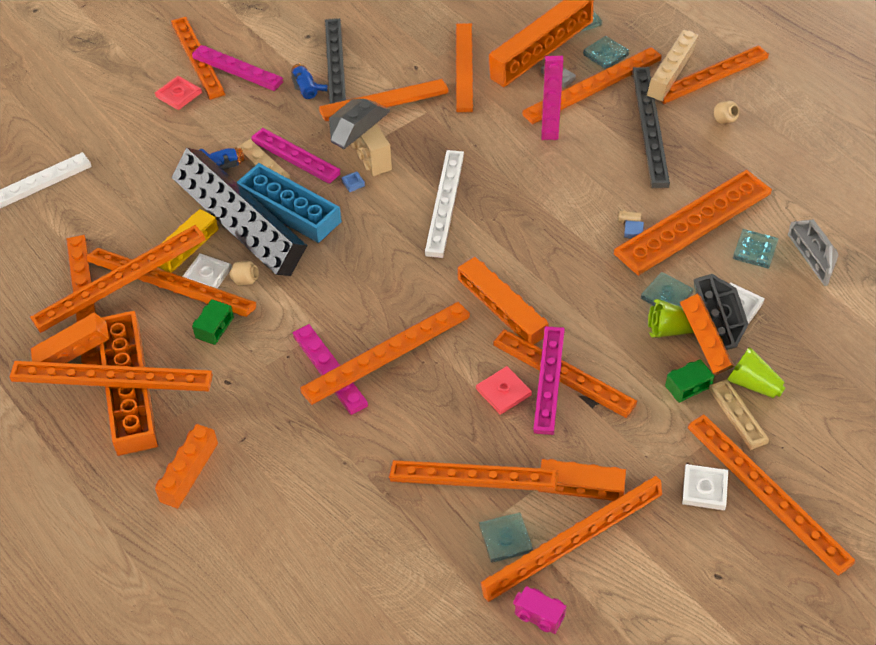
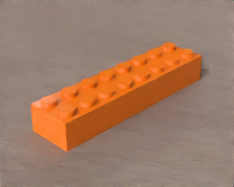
M563 0L533 23L526 26L522 31L515 34L511 39L504 42L500 47L493 50L489 54L490 79L502 87H506L545 58V56H548L593 22L594 0Z
M135 311L102 317L107 323L109 340L100 344L102 365L146 367L140 327ZM105 386L112 443L117 456L158 447L149 389Z

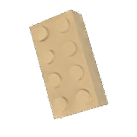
M376 123L352 143L353 149L357 150L359 159H363L366 170H369L372 176L392 170L390 144Z

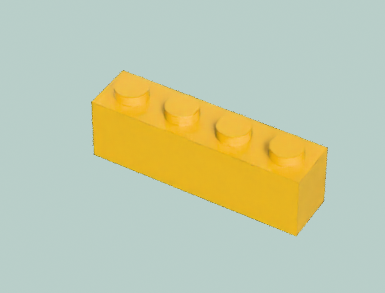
M201 209L192 214L186 222L180 225L163 242L194 225L200 229L206 240L162 264L159 268L170 273L176 270L219 230L216 217Z

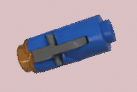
M296 64L292 67L291 78L295 90H300L305 99L314 98L318 91H327L328 85L313 82L312 75L304 65Z
M203 148L200 149L223 170L239 166L241 162L245 161L242 148H227L211 154Z

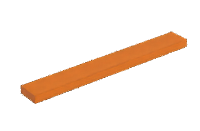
M182 17L172 20V26L209 100L225 96L224 89L212 66L193 58L192 53L201 45L187 18Z
M472 23L456 24V112H473Z
M758 45L673 83L661 102L666 104L768 59L769 54Z
M443 79L354 99L371 100L387 108L448 94L449 89ZM352 99L319 106V111L324 121H329V117Z
M505 329L493 341V346L540 371L541 348ZM562 360L561 383L625 418L636 407L637 400Z
M393 460L389 479L390 482L556 491L558 470Z

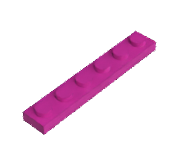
M203 45L199 46L192 53L193 58L272 91H275L283 83V77Z
M545 56L541 140H558L563 56Z
M261 128L251 137L255 144L328 184L340 175L339 168L264 128Z
M310 324L292 332L294 339L321 375L340 366ZM354 383L335 392V395L350 415L368 407L367 400Z
M545 326L533 428L534 434L554 435L565 328Z

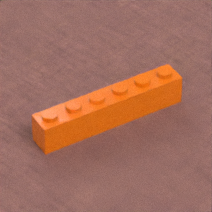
M473 257L458 267V280L520 338L533 345L544 339L545 326H549L548 321L541 317L532 306L524 302L519 294L513 292L508 284L502 282L496 273L491 272L484 262H480L476 257Z

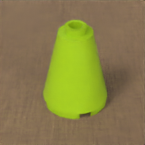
M660 299L653 301L656 304L650 307L648 315V327L652 328V332H649L652 338L694 333L682 307Z
M748 347L727 378L731 383L771 398L775 396L780 397L786 388L783 386L785 382L750 347Z

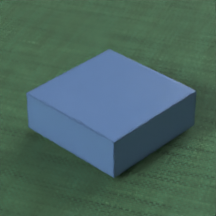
M357 171L342 177V182L349 192L365 186L364 180Z
M626 220L624 238H633L642 233L644 222Z

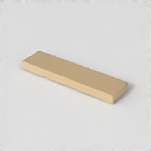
M725 379L710 385L709 391L748 448L753 450L768 444L769 438L730 382Z

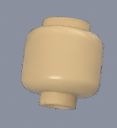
M733 101L720 102L714 109V117L721 124L736 121L740 113L738 105Z
M251 261L236 262L230 270V278L239 286L252 285L259 277L258 267Z

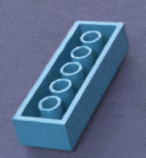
M260 163L237 181L240 186L283 224L317 243H320L342 222L339 206Z

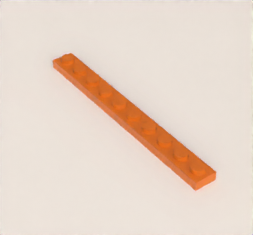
M650 47L561 92L560 111L633 75V67H649L661 61L662 55ZM543 100L523 110L522 115L531 124L542 120Z
M194 225L34 314L30 318L38 331L42 333L206 240L205 236Z
M85 235L66 238L73 293L92 283L90 264L87 262L88 250ZM95 303L76 313L77 322L94 312L96 313ZM100 345L81 355L82 364L102 365Z
M96 248L87 255V262L93 263L96 266H102L111 271L132 260L100 248ZM158 268L138 278L142 282L156 285L159 288H165L206 304L213 299L230 305L233 313L247 317L256 309V302Z
M456 302L300 387V392L313 405L467 320L470 317V312L459 302Z
M14 361L9 378L11 382L209 392L213 374L212 370Z
M703 414L689 423L688 429L837 576L854 565L856 560L706 415Z
M654 476L643 482L640 486L628 491L625 495L610 502L607 506L594 512L589 517L577 522L571 528L559 533L553 539L541 544L530 553L523 555L520 559L505 566L492 576L487 577L484 581L480 582L484 598L490 602L662 496L661 480Z

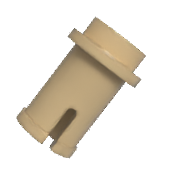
M623 209L618 213V221L621 223L626 222V220L641 221V212H628Z

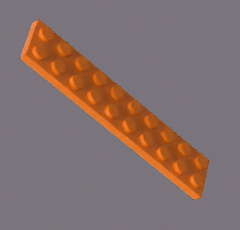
M746 169L614 249V255L639 276L769 196L772 189Z

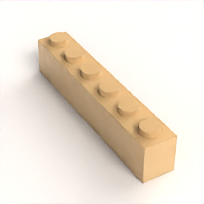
M682 31L652 77L647 96L663 101L694 52L698 39L697 34L691 31Z

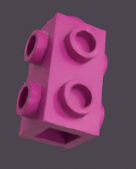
M527 586L522 593H517L513 602L515 605V615L519 619L537 625L544 632L556 634L566 615V605L560 600L549 598L543 595L540 590L531 589Z

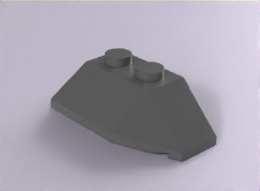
M352 99L329 117L331 143L345 150L390 112V109L371 100Z
M714 274L693 279L695 292L701 296L726 350L736 348L749 325L737 288Z

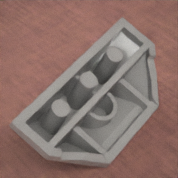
M814 219L791 222L788 236L822 284L827 286L837 262V250Z

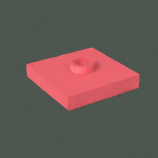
M177 76L156 91L155 96L175 109L180 110L200 95L202 91L198 86Z
M508 366L476 385V390L500 415L532 395V391Z

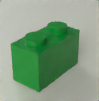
M211 299L208 305L203 308L198 319H195L192 329L195 338L216 345L234 319L232 307Z
M699 359L695 362H689L680 369L670 371L667 374L665 387L677 402L680 403L708 390L709 386L713 384L714 375L704 362Z

